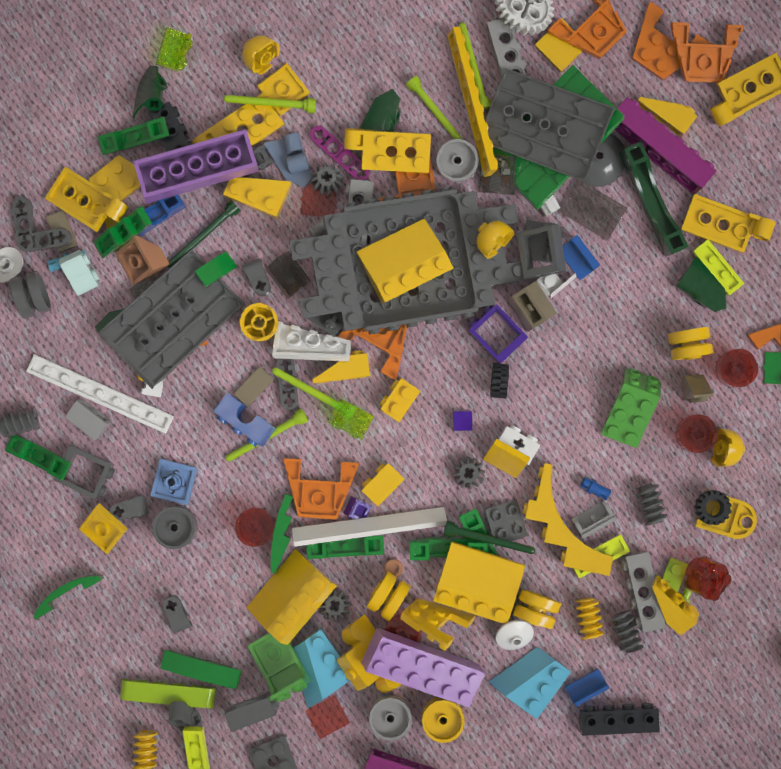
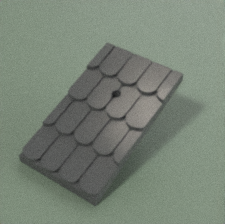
M505 68L485 121L488 124V135L493 142V147L585 182L615 107ZM528 114L531 118L529 121H524L523 116Z
M192 249L99 332V335L133 368L151 389L167 377L245 304L221 279H218L207 288L204 286L195 271L206 263Z

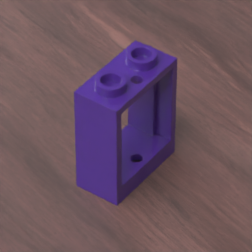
M496 304L494 307L492 305L488 306L482 312L484 316L480 320L476 318L468 325L471 328L468 332L497 363L501 364L528 336ZM495 312L518 336L499 355L476 332Z

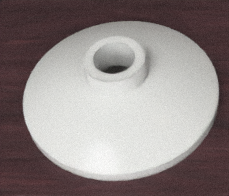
M12 247L0 249V283L9 282L11 278L17 277L23 267L21 253Z
M522 620L510 621L498 629L496 642L501 648L506 650L519 649L532 640L534 631L528 622Z

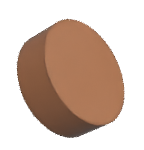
M390 559L384 565V572L386 574L389 571L396 575L397 578L403 572V565L397 559Z

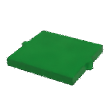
M765 352L764 366L762 367L764 370V384H781V352Z

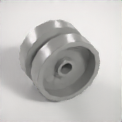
M453 139L441 146L436 162L439 171L444 177L450 181L462 182L473 177L478 170L479 156L474 146L466 140ZM455 157L461 158L460 164L455 163Z
M387 694L374 701L370 708L369 723L376 736L383 740L394 741L402 738L409 731L412 714L410 706L405 699L398 695ZM388 715L394 716L392 721H388Z

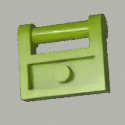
M670 557L662 579L666 580L669 586L678 592L686 571L692 572L682 595L690 603L689 598L699 575L701 576L703 570Z

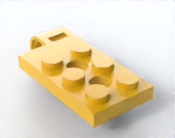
M777 52L716 83L724 101L710 108V112L718 127L781 93V60ZM765 73L771 76L769 84L763 82V75ZM748 82L754 84L755 88L752 93L746 90Z
M261 93L260 95L257 96V97H260V98H266V97L263 95V93ZM245 104L197 136L192 143L196 144L237 132L239 126H245L248 129L247 133L253 147L280 129L285 123L272 106ZM259 115L263 118V122L255 124L252 118Z
M357 128L345 129L344 149L363 150L362 170L429 173L431 133L374 131ZM389 146H394L397 149L395 156L387 155L386 149ZM408 147L416 149L414 157L406 156L405 150Z
M64 167L45 196L46 200L98 232L107 216L119 222L129 209L128 205L67 167ZM74 188L73 195L67 197L68 190ZM88 197V203L82 206V199Z
M694 194L681 226V231L705 240L709 239L710 242L743 254L750 236L762 241H770L776 222L752 213L742 212ZM701 214L709 215L710 222L708 224L701 222ZM720 220L727 222V230H721L718 227Z

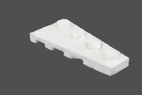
M278 321V329L274 337L273 358L350 361V340L333 337L328 334H318L317 331H307L300 329L299 326H289Z

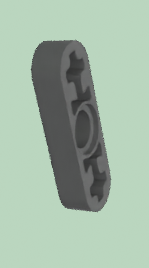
M278 358L277 368L285 372L284 366L280 365V362H283L284 359ZM287 359L291 361V365H288V371L292 370L293 374L289 375L296 378L294 360ZM278 377L281 405L287 410H293L298 405L297 387L292 385L290 388H285L282 385L283 379ZM294 389L295 393H291V399H295V403H292V407H288V404L284 403V400L288 398L287 393L283 395V390L291 391Z

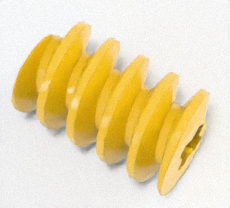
M593 598L574 600L581 604L576 607V610L582 611L577 617L583 618V621L579 622L578 625L584 626L583 629L579 630V633H583L585 636L580 639H594L603 635L604 631L599 630L603 624L597 622L602 616L596 614L601 609L595 607V605L599 604V600Z
M139 730V734L133 735V738L139 739V741L133 743V746L138 747L137 750L133 751V754L138 755V757L132 759V761L137 762L138 765L133 766L132 769H154L153 767L157 766V762L154 761L157 758V754L154 752L157 751L158 747L153 744L157 743L158 739L153 736H156L158 731Z

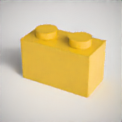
M382 463L375 470L377 475L373 479L369 477L362 484L364 488L361 491L377 506L404 480L389 463L387 465Z

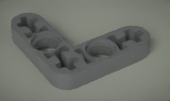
M17 197L13 201L12 209L17 246L21 251L35 252L64 247L71 243L72 235L66 229L58 228L36 232L31 201L24 197ZM25 203V206L20 209L19 205ZM24 219L29 223L28 228L25 230L21 228V222ZM62 234L65 235L63 240H54V237H60ZM47 235L49 239L48 244L43 246L40 242L41 237ZM27 240L30 241V244L27 246L23 245Z

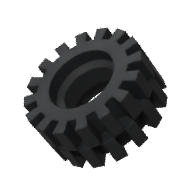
M493 363L490 386L491 398L506 399L509 364Z
M705 491L695 501V514L705 524H723L729 518V513L732 512L730 510V507H732V504L729 503L730 499L720 491ZM711 500H716L720 505V511L716 515H710L706 511V505Z

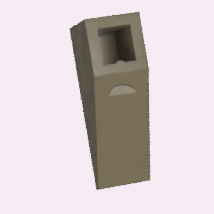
M704 375L682 377L684 400L689 399V403L708 401V397H713V392Z

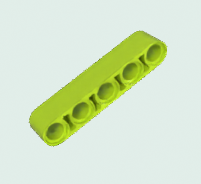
M122 679L120 699L170 705L173 701H182L190 707L214 708L216 688H205V686L191 685L189 687L186 684L178 683L168 685L167 682L153 681V683H148L147 680L134 679V681H129V679Z

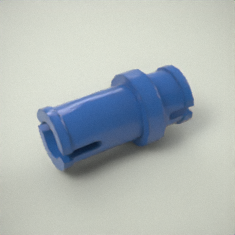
M584 477L580 488L585 489L586 493H593L604 500H607L611 493V489L587 477Z

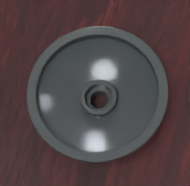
M612 133L600 144L597 153H601L603 158L597 159L595 156L587 179L583 182L584 184L594 187L606 186L616 181L622 174L625 166L619 152L624 149V146Z

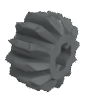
M324 163V168L317 166V172H312L314 178L311 179V184H314L315 191L320 190V195H323L326 191L327 195L331 196V191L337 193V187L343 186L341 182L343 175L340 174L341 170L339 168L335 169L334 164L327 167V164ZM326 177H329L328 182H325Z
M465 457L466 464L459 459L458 462L461 467L453 466V468L459 470V472L452 473V476H459L455 483H459L462 480L461 488L465 487L466 482L468 483V489H472V482L478 487L479 484L476 479L484 480L483 477L478 476L485 473V470L478 471V468L483 464L478 463L475 466L476 458H473L471 464L469 463V457ZM466 468L469 470L473 469L474 472L471 473L472 478L464 477Z
M336 588L333 590V595L330 594L328 599L324 601L325 603H322L319 607L325 608L321 611V615L328 612L329 614L326 619L329 620L331 615H333L334 622H337V615L342 620L345 619L342 612L349 614L350 611L344 607L351 606L350 602H344L349 599V595L342 598L343 590L340 591L339 595H336ZM335 600V603L336 601L340 603L338 610H335V608L331 609V601Z

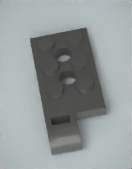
M285 735L249 750L255 769H298ZM272 755L277 756L279 759V764L276 767L271 766L268 762L269 757Z

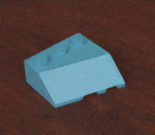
M322 627L293 647L311 679V682L307 683L308 687L303 690L308 708L322 701L350 681L337 663V659L341 656L340 652Z
M537 646L488 682L535 719H538L571 671Z

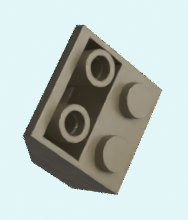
M537 281L507 300L527 332L557 314Z

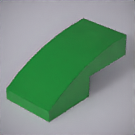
M226 251L201 266L195 273L207 288L236 269L237 265Z

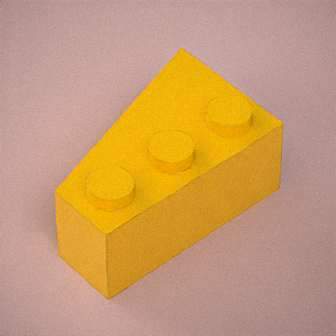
M238 177L229 180L223 195L227 199L278 220L292 187V182Z

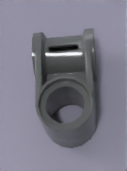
M265 145L253 150L258 171L274 163L273 159H270L265 151ZM254 173L245 175V176H243V177H249V176L253 175Z
M260 258L242 265L254 292L261 297L267 296L270 293L271 286ZM259 283L266 285L264 286V291L257 289L259 288Z
M144 495L114 504L110 509V513L119 521L149 514ZM118 506L120 509H124V513L121 514L122 517L119 514H115Z
M176 595L168 596L163 602V609L172 632L176 634L192 627L191 620H188V613L184 609L180 598ZM170 600L173 603H177L175 609H173L172 607H168Z
M182 701L170 703L168 719L170 725L176 727L181 732H183L185 726H201L202 718L198 711Z

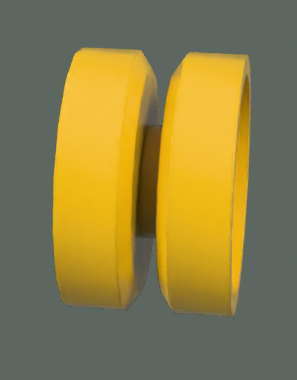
M710 327L667 334L669 344H681L682 346L670 351L672 361L681 359L685 361L714 354L713 344H700L701 340L711 337Z
M389 571L378 582L366 605V608L376 612L384 604L380 614L388 622L394 616L411 588L410 584L402 580L394 589L393 586L397 578L396 575Z
M521 589L518 598L529 606L516 605L513 615L530 624L553 629L556 619L547 614L546 611L559 613L562 603L538 593Z
M437 696L426 703L422 711V725L429 738L439 743H447L457 739L462 733L465 721L460 704ZM441 717L446 718L444 722H440Z

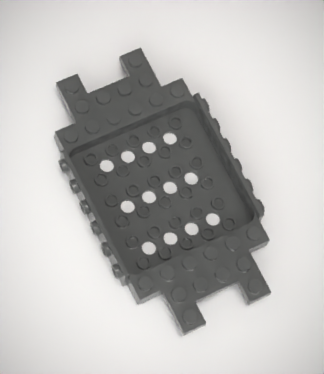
M451 187L439 189L440 192L433 193L432 190H426L417 196H414L413 193L402 195V198L395 199V196L383 198L384 201L376 202V199L364 201L365 204L357 205V202L345 204L346 207L340 213L324 215L322 218L326 235L289 241L292 261L312 259L318 296L299 299L302 318L340 312L343 332L362 329V332H369L370 335L381 333L380 329L385 328L388 331L398 330L399 326L406 325L407 328L416 327L419 322L424 321L427 325L437 323L436 319L444 318V321L455 320V316L462 315L463 318L472 317L475 312L479 311L478 308L495 305L492 286L528 280L529 278H524L521 261L507 263L503 247L497 250L498 253L495 256L487 259L480 252L476 244L477 236L480 233L478 229L485 222L489 224L497 220L507 225L519 223L515 204L478 210L475 191L457 194V189L451 190ZM425 218L439 242L445 241L448 244L446 253L453 269L417 286L418 293L415 296L409 295L407 291L383 304L380 301H371L370 294L375 290L372 284L367 281V274L356 252L396 233L401 228L404 229ZM437 222L443 223L445 226L444 232L437 233L434 225ZM362 235L370 237L369 245L365 246L360 243ZM449 278L455 282V287L451 290L445 287V281Z

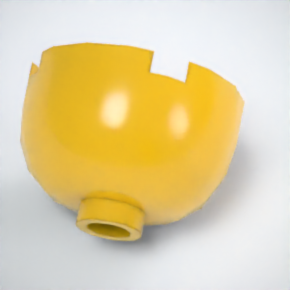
M256 35L245 42L242 51V59L245 66L255 74H264L273 65L269 64V62L275 56L278 58L279 44L265 35Z
M499 220L492 221L489 224L485 222L478 229L480 233L477 236L476 244L480 252L487 259H490L498 253V249L504 248L514 236V230Z
M251 304L245 308L241 315V330L246 337L253 341H267L274 336L278 329V316L274 309L266 304Z
M719 428L718 432L714 431L712 433L709 449L713 447V457H710L713 465L717 467H730L737 464L745 452V445L741 436L733 430Z

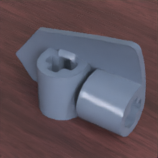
M291 133L283 136V139L264 143L285 179L305 188L311 181L312 175L306 153L303 150L300 134Z

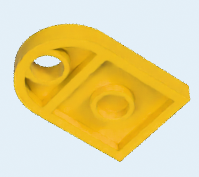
M728 497L730 499L729 503L732 504V507H730L732 512L729 513V518L723 524H705L697 516L695 527L730 538L742 539L754 531L757 524V515L753 507L748 503ZM711 500L707 503L706 511L708 514L716 515L720 511V505L716 500ZM744 517L751 519V525L748 528H744L741 524Z

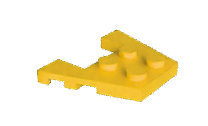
M120 155L89 178L92 184L121 202L140 187L134 164ZM108 216L105 220L107 229L118 223Z
M417 598L402 612L400 619L416 631L422 630L425 632L427 639L431 642L437 641L440 643L439 648L445 651L452 644L454 637L439 629L448 620L468 628L473 623L476 615Z

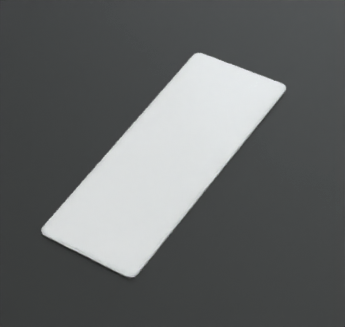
M576 273L550 294L551 298L577 277Z

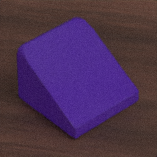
M472 411L453 412V431L473 430Z
M351 496L343 514L353 519L366 518L372 506Z

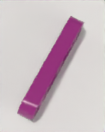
M322 126L312 128L310 137L313 143L355 180L366 181L369 178V170H365V177H357L358 172L355 169L352 172L349 170L354 167L356 162L359 163L356 167L362 170V161L350 150L344 149V145ZM322 131V136L325 139H327V137H330L331 139L327 140L325 145L322 146L321 144L324 143L323 140H321L320 138L315 139L314 132ZM336 143L338 145L337 152H329L327 149L328 145ZM346 155L351 156L353 159L352 163L348 166L342 163V158Z

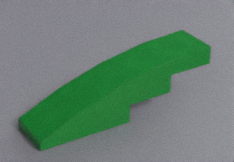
M142 206L133 211L129 216L121 219L115 226L108 228L93 243L103 259L140 234L152 222Z
M287 493L280 507L273 532L271 547V573L275 574L291 540V537L285 535L292 520V517L287 515L286 512L293 496Z
M171 650L164 651L160 669L232 689L238 688L242 672L240 669L215 661L204 660Z

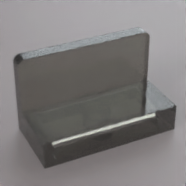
M289 251L277 257L266 268V271L288 299L311 282L297 261H292Z

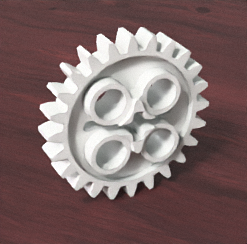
M551 0L495 1V4L499 5L496 11L502 12L499 17L506 19L504 24L510 23V29L516 27V32L519 33L522 30L524 35L528 32L531 36L535 32L539 34L552 22L551 19L554 17L552 13L554 8L550 6L553 3Z

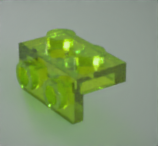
M167 27L155 64L175 72L184 69L187 64V51L191 49L193 40H191L192 34H184Z
M340 399L328 423L338 430L342 429L348 432L353 438L363 440L374 416Z

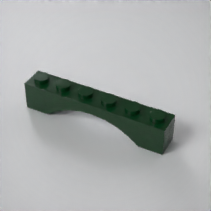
M642 141L620 151L619 155L665 257L688 248L689 246L681 229L672 218L660 195L652 173L650 160Z

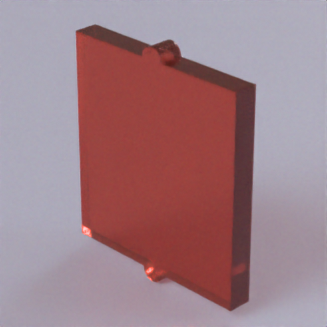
M307 184L305 188L303 187V195L300 198L302 201L301 215L323 217L324 215L334 214L335 204H337L336 193L331 191V196H328L325 191L323 195H320V190H314V184Z
M336 695L306 710L311 721V727L315 728L320 739L350 723L344 712L345 708L341 707Z

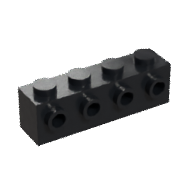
M168 102L163 104L162 108L158 111L149 110L152 120L165 117L169 136L162 138L161 141L166 152L193 144L191 140L187 141L185 136L188 134L184 123L180 124L177 118L181 116L177 106H172Z
M642 703L641 707H634V704H622V708H615L614 705H603V708L595 709V706H584V709H579L580 733L582 736L660 732L659 709L653 706V703Z

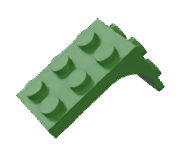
M626 368L619 393L604 424L601 435L637 448L661 397V382L655 376L641 374L636 369Z
M268 633L248 645L269 686L271 696L268 698L270 701L283 702L291 697L290 693L300 692L308 687L307 683L311 682V679L291 642L288 645L282 644Z

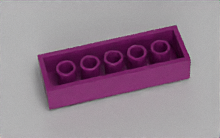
M626 97L617 108L624 115V120L614 130L632 145L642 141L646 153L652 162L692 195L697 194L717 171L714 169V165L708 160H703L694 148L687 147L681 137L670 133L669 128L665 124L658 123L654 119L653 114L642 110L636 100Z

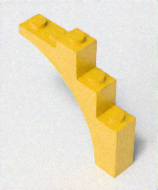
M544 463V467H540L538 478H541L540 486L536 485L534 497H537V501L529 499V503L524 504L523 514L526 515L525 518L548 523V526L543 528L542 538H545L544 542L567 547V551H562L561 562H564L563 566L610 576L613 556L600 553L588 547L575 537L564 524L557 511L552 494L551 478L553 465Z

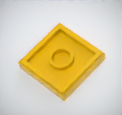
M548 33L534 45L560 73L583 52Z
M288 63L257 85L266 98L301 101L310 94ZM273 106L280 117L291 109Z
M498 439L494 441L483 458L484 461L514 478L518 477L530 459L529 456Z
M99 503L79 527V530L104 553L108 554L128 528Z

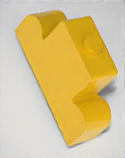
M364 614L343 629L342 639L352 647L337 659V663L357 691L375 682L380 692L387 693L402 684L368 673L361 664L376 631Z

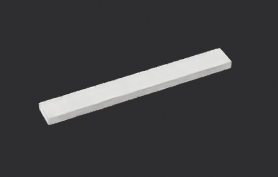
M35 354L26 370L30 374L165 434L174 416Z
M444 507L296 527L292 528L293 542L295 547L445 526L447 518Z

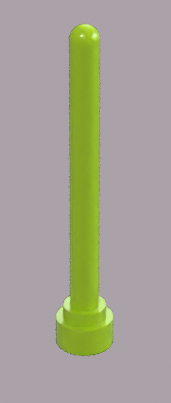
M461 22L459 26L465 36V47L470 55L469 62L474 71L475 85L479 89L478 97L480 104L483 105L484 110H488L492 102L485 94L466 24Z
M416 75L405 84L409 91L412 90L413 93L416 92L453 139L464 140L423 90L422 81Z
M225 95L223 97V100L227 103L299 108L306 111V113L313 114L315 113L316 98L296 101Z
M275 367L272 369V373L275 376L337 409L343 415V418L350 421L357 407L351 404L343 405L279 368Z
M300 408L295 411L291 419L275 427L276 429L269 439L296 424L303 425L309 422L303 409ZM248 442L227 454L225 460L231 462L252 450L255 446Z

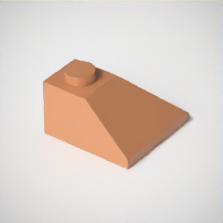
M139 236L133 237L115 253L133 286L159 273L169 265L166 256L159 246Z

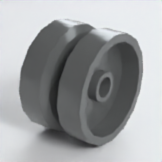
M37 270L27 273L26 281L21 276L10 279L14 302L22 318L26 319L34 316L35 309L41 314L51 311V303L46 286Z
M167 507L154 518L152 525L153 535L156 541L163 547L180 549L191 543L196 537L198 530L197 519L185 507ZM173 524H176L178 526V530H172V528L174 527Z

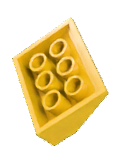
M425 218L356 252L381 304L453 269L446 251Z
M452 541L435 589L433 601L506 624L509 621L526 565Z
M295 549L246 608L277 641L288 645L337 585L302 553Z

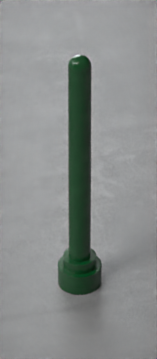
M232 200L225 204V210L168 261V267L171 268L191 249L193 250L229 216H236L240 213L241 210Z
M447 520L444 536L459 535L528 554L535 553V548L532 546L459 528L452 521Z

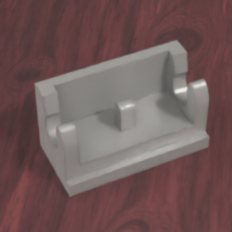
M82 398L74 403L65 416L67 420L94 440H97L99 436L101 437L112 422Z
M603 501L571 520L581 538L584 539L617 519L609 505Z

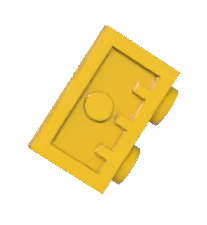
M403 378L400 381L397 379L390 387L393 390L389 397L385 395L379 404L382 406L380 410L397 422L401 421L420 392L419 389Z

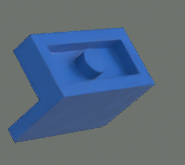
M578 234L563 245L565 261L572 271L576 273L579 280L600 266Z
M598 668L564 686L576 707L610 688Z

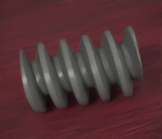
M33 406L32 412L26 407L25 414L18 409L17 416H15L13 411H10L9 418L3 413V417L0 420V433L4 438H7L9 434L15 436L16 431L18 434H22L24 430L30 432L31 427L33 430H38L39 417L35 406Z
M649 484L635 488L641 490L636 496L643 497L638 503L645 504L640 511L647 512L642 518L649 519L644 524L645 526L661 523L668 517L667 514L661 513L665 510V507L659 506L663 503V499H657L661 495L660 491H655L659 488V484Z
M632 610L615 614L609 620L610 622H616L612 629L619 630L614 635L615 637H621L617 644H623L624 646L619 650L626 651V653L644 648V645L639 644L642 639L636 637L639 634V630H633L637 627L636 623L631 622L634 620V616L628 615Z

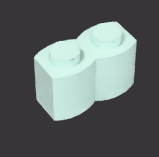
M78 250L59 259L63 272L78 296L99 286L97 280L100 277L95 269L92 270L89 264H91V261L86 253L83 254L81 250Z

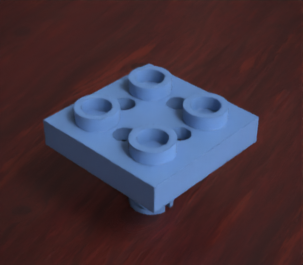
M160 459L150 496L189 505L198 468Z

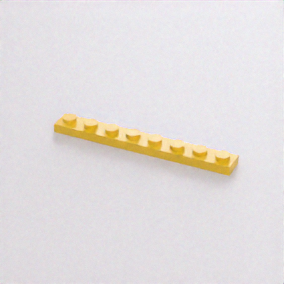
M460 26L453 27L447 37L483 175L487 177L497 170L498 161L493 154V142L488 135V124L484 119L483 105L480 104L478 97L479 89L475 85L474 71L469 62V52L466 51L465 36L461 32Z

